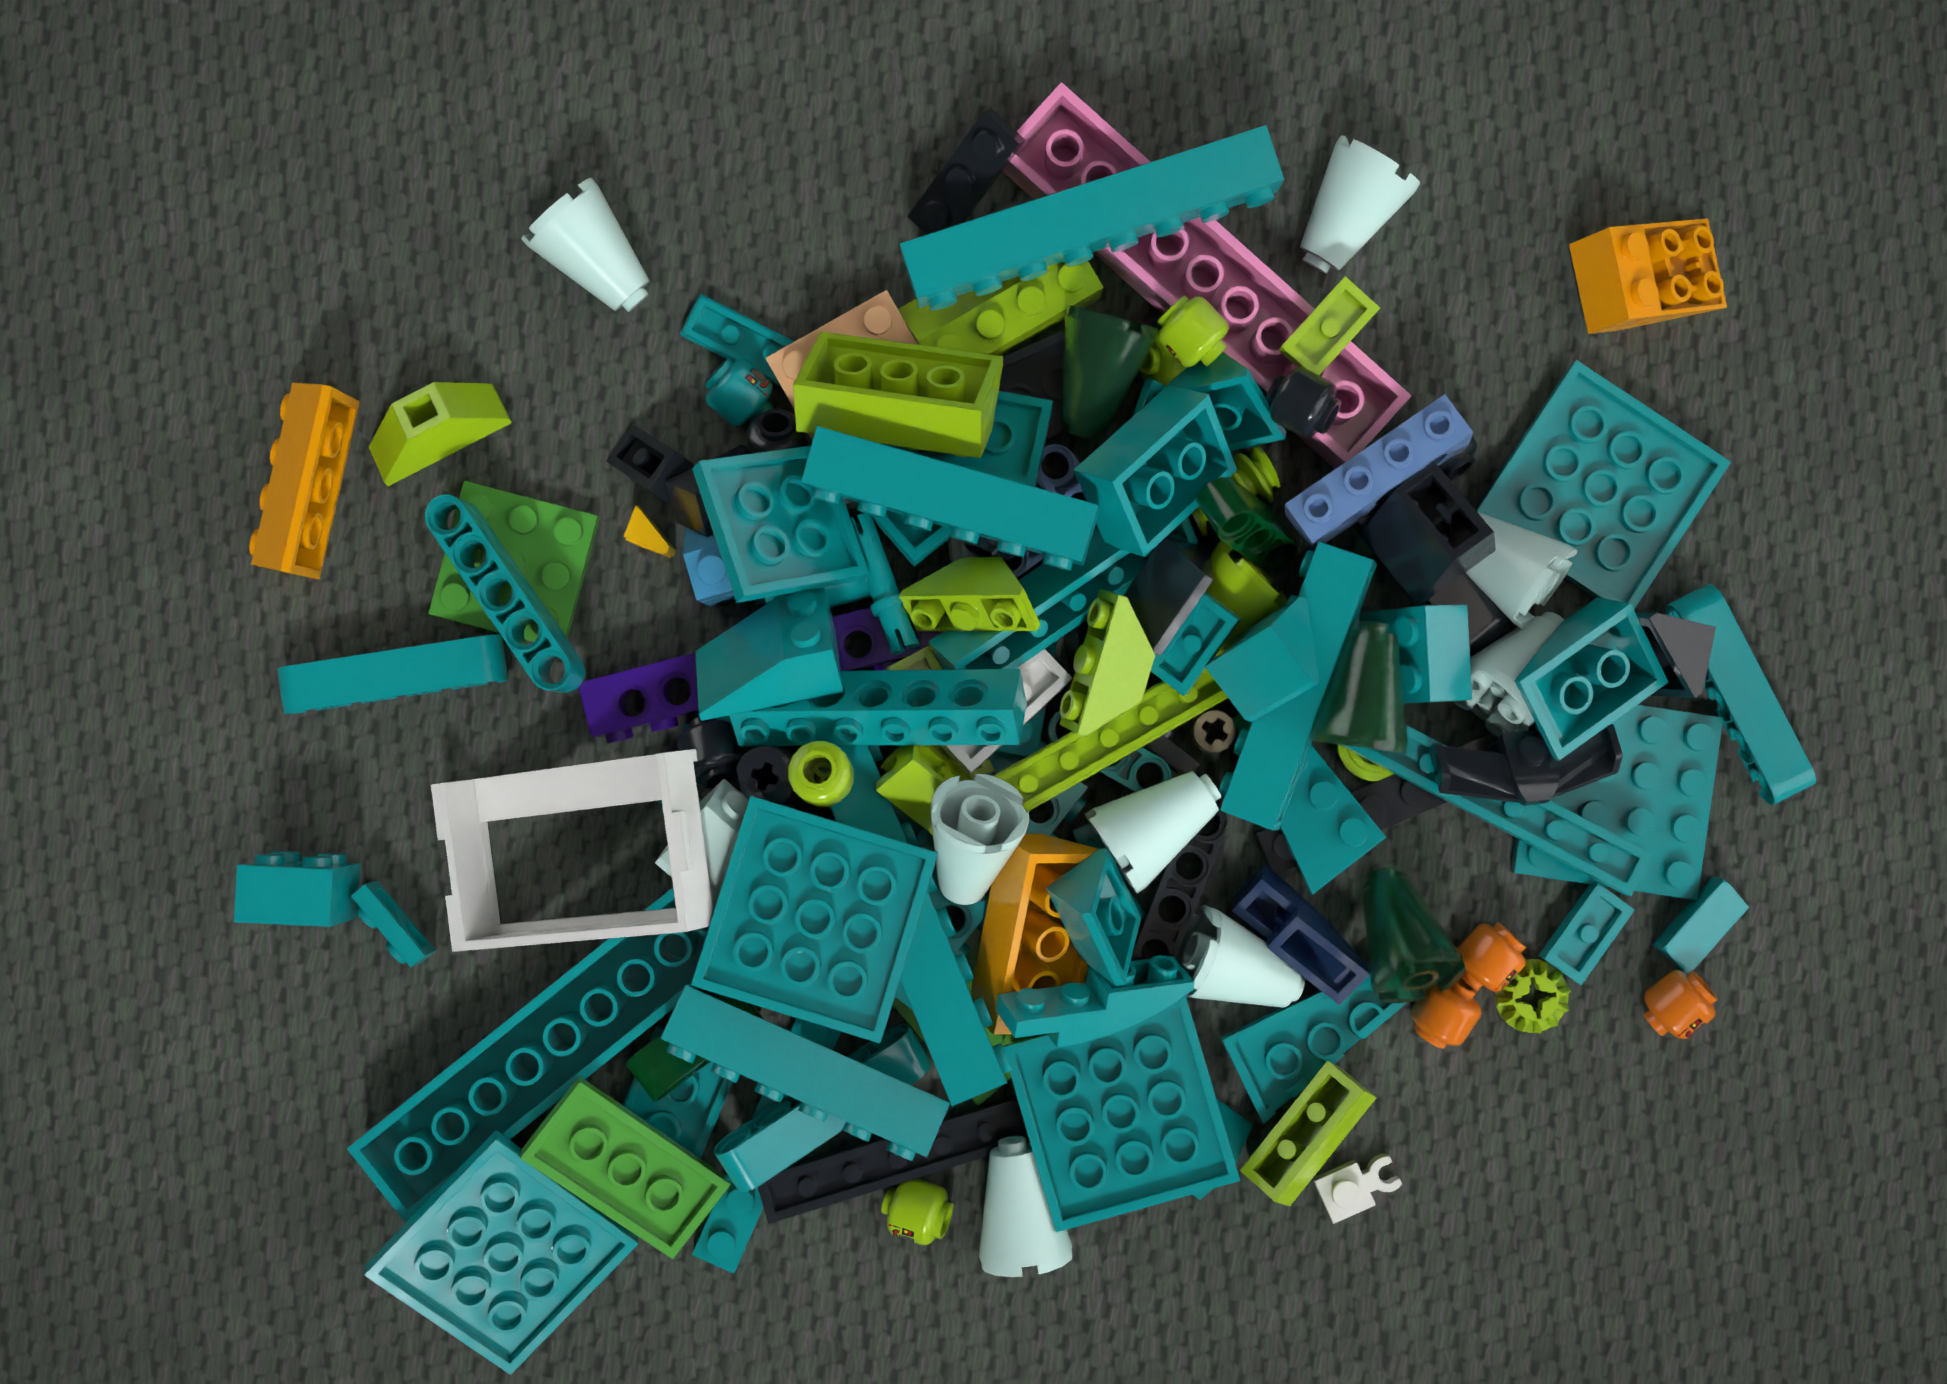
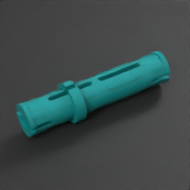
M866 513L857 515L860 524L855 522V519L852 517L850 519L869 571L865 580L874 602L870 606L873 616L879 617L891 655L906 652L903 643L905 647L912 650L918 647L920 643L915 636L908 614L903 606L904 602L899 598L900 592L873 521V516Z

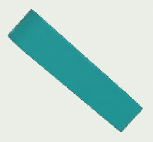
M449 494L433 498L425 510V522L429 530L532 682L538 688L546 691L569 693L576 690L582 684L585 677V667L581 658L480 510L474 504ZM458 508L460 511L459 523L454 528L449 529L447 524L448 516L452 510ZM484 545L486 559L481 566L476 568L473 563V554L478 547ZM510 583L512 587L511 600L502 606L498 599L499 591L504 584ZM535 621L539 627V634L533 643L528 644L524 638V630L530 622ZM561 659L565 665V673L563 678L555 683L550 676V668L555 660Z
M1706 584L1665 606V613L1668 616L1716 627L1704 689L1710 700H1716L1719 706L1716 712L1719 717H1723V725L1731 741L1736 740L1741 749L1737 750L1752 781H1758L1762 789L1758 791L1761 798L1767 804L1773 806L1816 784L1814 770L1719 590L1712 584Z
M501 634L471 637L277 668L284 715L305 713L306 710L313 709L318 711L350 706L351 703L361 702L363 704L396 699L397 696L403 695L409 697L441 692L442 689L452 688L454 690L487 685V682L497 681V683L509 681Z
M907 1023L898 1024L886 1030L881 1043L869 1041L847 1056L909 1085L922 1078L932 1066L931 1060ZM787 1095L782 1099L781 1103H775L724 1137L714 1148V1154L739 1192H747L760 1186L841 1132L846 1121L830 1114L827 1115L825 1122L798 1111L802 1102Z

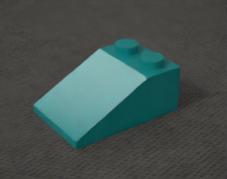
M825 588L800 591L777 597L695 651L698 709L701 721L844 692L836 632Z
M1599 597L1561 622L1514 680L1555 760L1564 758L1668 683L1631 603Z

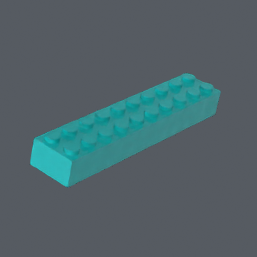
M670 889L644 911L676 908L674 889ZM709 926L688 932L609 938L349 1146L347 1150L406 1223L495 1130L510 1140L560 1100L578 1076L586 1079L675 1008L685 985L697 990L698 988L691 986Z

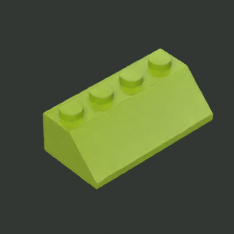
M1064 261L1048 266V272L1045 275L1033 280L1021 281L1020 276L1002 281L1003 287L986 295L976 296L975 292L971 291L956 296L957 302L943 309L932 311L929 305L919 308L916 299L899 308L898 311L918 345L1002 356L1099 300L1104 287L1089 261L1067 267Z
M821 331L793 383L796 431L815 434L816 427L819 426L880 444L907 447L911 450L949 453L958 457L981 458L992 432L1003 368V356Z

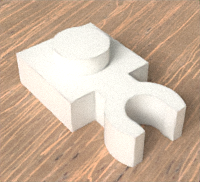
M1388 1154L1376 1155L1369 1161L1367 1168L1362 1171L1357 1162L1351 1160L1312 1178L1333 1224L1375 1206L1376 1204L1371 1192L1375 1190L1392 1192L1402 1185L1398 1176L1391 1177L1388 1180L1379 1179L1378 1173L1380 1168L1392 1163Z

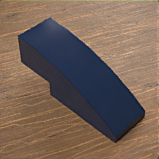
M1265 864L1235 895L1232 911L1268 939L1267 948L1338 1005L1370 975L1371 970L1334 927L1295 889Z

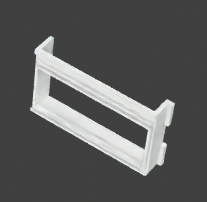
M696 749L432 784L431 791L438 840H445L452 895L445 896L452 952L688 932L710 926L713 916V905L693 761H698ZM662 800L676 908L500 924L488 821Z

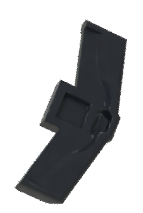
M1613 724L1605 727L1561 760H1555L1552 757L1539 730L1502 733L1496 740L1499 753L1447 747L1438 743H1432L1428 749L1439 793L1518 802L1523 806L1548 803L1554 797L1617 774L1623 757Z

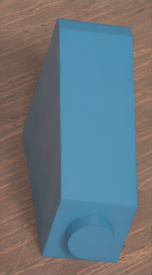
M685 527L683 556L696 600L710 607L736 600L714 534L706 537Z

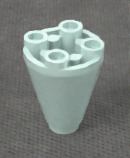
M1544 612L1541 616L1534 617L1524 628H1516L1471 656L1472 700L1453 702L1464 710H1471L1477 717L1485 721L1488 731L1497 738L1502 733L1528 731L1533 725L1534 719L1514 680L1565 619L1553 612Z

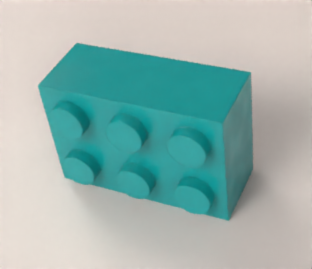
M1168 385L1073 471L1086 501L1099 506L1100 511L1096 524L1105 544L1145 557L1199 506L1197 495L1206 484L1220 477H1231L1237 471L1209 394Z

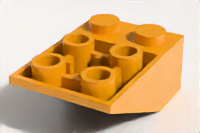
M1708 218L1608 227L1569 244L1588 334L1618 331L1727 308L1723 290L1724 285L1719 272L1714 238L1710 230Z

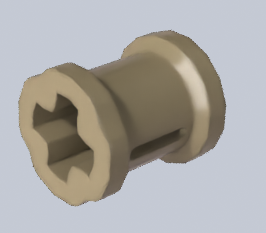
M1218 710L1201 713L1192 719L1189 726L1192 743L1197 748L1209 752H1220L1227 749L1233 743L1236 735L1233 720L1226 713ZM1218 720L1220 723L1217 729L1222 733V737L1220 740L1210 739L1207 743L1204 740L1207 733L1201 727L1204 722L1214 723Z

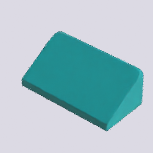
M1712 876L1698 892V899L1691 900L1652 945L1676 967L1687 974L1698 966L1746 912L1749 906L1725 879Z

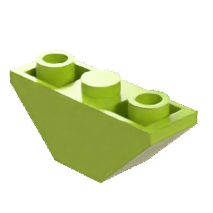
M433 382L391 404L369 445V449L384 483L390 486L512 422L493 384Z
M1002 557L960 558L903 589L899 595L917 631H1037L1041 625L1024 588Z
M1103 589L1099 590L1097 599L1089 607L1087 634L1084 644L1078 648L1075 654L1073 681L1070 690L1064 694L1060 705V715L1062 718L1059 725L1083 736H1087L1142 701L1155 658L1151 645L1128 598Z

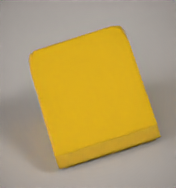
M636 505L623 536L626 538L625 540L666 557H674L675 548L648 514Z

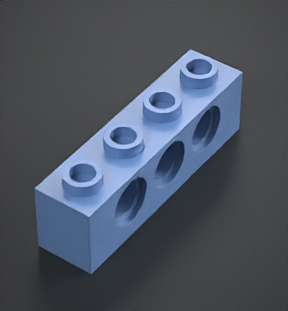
M1444 394L1285 504V515L1309 549L1315 551L1318 541L1327 543L1384 504L1395 489L1433 461L1439 466L1467 447L1472 438L1473 431Z

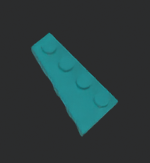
M1240 713L1232 719L1237 738L1243 727L1247 729L1251 727L1252 722L1245 720ZM1311 745L1280 828L1285 836L1288 848L1304 877L1307 889L1312 896L1383 841L1386 836Z
M1384 957L1367 965L1371 970L1370 975L1340 1005L1318 989L1295 1002H1291L1287 1007H1281L1220 1037L1263 1124L1275 1115V1111L1291 1097L1295 1098L1300 1094L1327 1060L1333 1064L1338 1062L1344 1056L1343 1053L1361 1038L1365 1039L1410 1001L1389 958Z

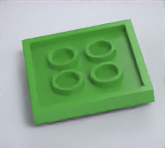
M464 481L459 499L474 504L480 510L568 639L600 517ZM456 508L451 529L459 523L460 511L458 508ZM484 545L478 547L473 554V563L476 568L481 566L486 559ZM444 553L428 614L498 632L446 553ZM510 583L504 584L499 591L498 599L502 606L511 600L512 587ZM532 621L524 630V638L532 642L537 639L539 627L535 621Z

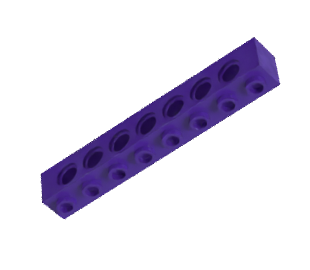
M871 608L832 617L841 671H858L874 667L875 671L886 670V667L929 646L928 642L943 632L917 631L916 638L920 643L918 647L912 650L904 647L906 652L891 655L879 617L873 616ZM855 633H865L871 638V651L863 658L851 657L846 648L848 639ZM696 653L583 681L579 686L591 737L605 736L607 744L633 738L632 729L650 724L651 731L657 732L679 726L677 717L695 713L696 718L700 717ZM683 678L691 687V695L686 703L677 705L670 699L669 688L675 680ZM634 690L640 691L646 700L644 711L636 717L631 716L626 711L624 705L626 696Z

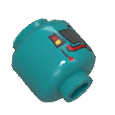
M727 358L704 383V386L708 389L705 396L706 403L732 427H740L747 421L751 422L756 416L773 408V405L767 401L772 394L773 384L747 359L741 358L733 362Z

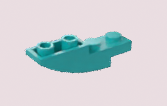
M1154 956L1151 959L1130 961L1125 985L1115 986L1092 967H1088L1086 983H1066L1063 986L1041 989L1025 988L1018 992L998 994L996 1011L1014 1038L1047 1034L1056 1048L1102 1038L1138 1024L1173 1005L1190 993L1194 988L1195 982L1174 956Z

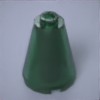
M1068 304L1064 327L1061 421L1070 424L1068 433L1095 440L1097 432L1107 433L1156 339L1157 327Z
M1360 621L1359 630H1349L1312 728V741L1406 753L1408 735L1398 635L1388 633L1389 624Z
M1391 867L1380 868L1372 872L1362 886L1370 984L1374 994L1377 993L1379 1000L1385 1003H1406L1426 998L1423 990L1438 985L1440 992L1450 988L1462 978L1466 971L1463 956L1405 872Z

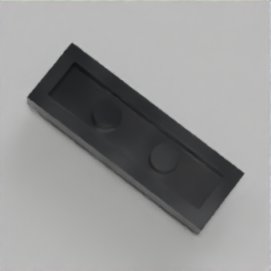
M992 108L984 111L907 217L926 235L964 223L1026 140Z

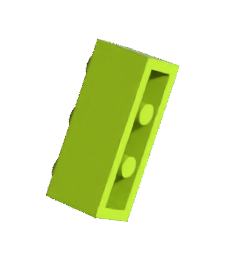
M1327 1060L1240 1171L1274 1202L1291 1206L1377 1097L1342 1068Z

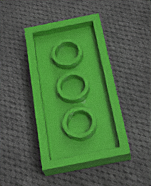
M578 1076L520 1151V1159L671 1259H674L731 1185L726 1175L580 1076Z

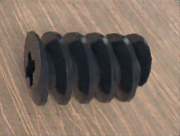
M760 746L749 750L743 755L736 770L740 788L745 797L749 800L750 796L782 806L799 803L802 798L793 791L788 779V766L797 749Z

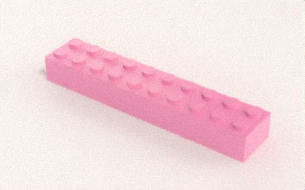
M1061 82L1017 130L1026 141L1003 172L1036 200L1150 163V161ZM1200 217L1184 222L1182 230L1165 237H1157L1156 233L1153 232L1138 237L1139 243L1128 249L1112 252L1111 248L1107 247L1093 252L1162 315L1184 295L1189 300L1197 296L1205 298L1228 323V332L1222 339L1227 348L1223 352L1249 370L1265 398L1271 384L1279 374L1286 377L1292 370L1298 368L1279 349L1315 309L1216 220L1202 223ZM1350 341L1319 375L1336 385L1337 399L1342 401L1334 422L1325 434L1318 432L1311 438L1297 436L1329 465L1337 469L1363 451L1412 395Z

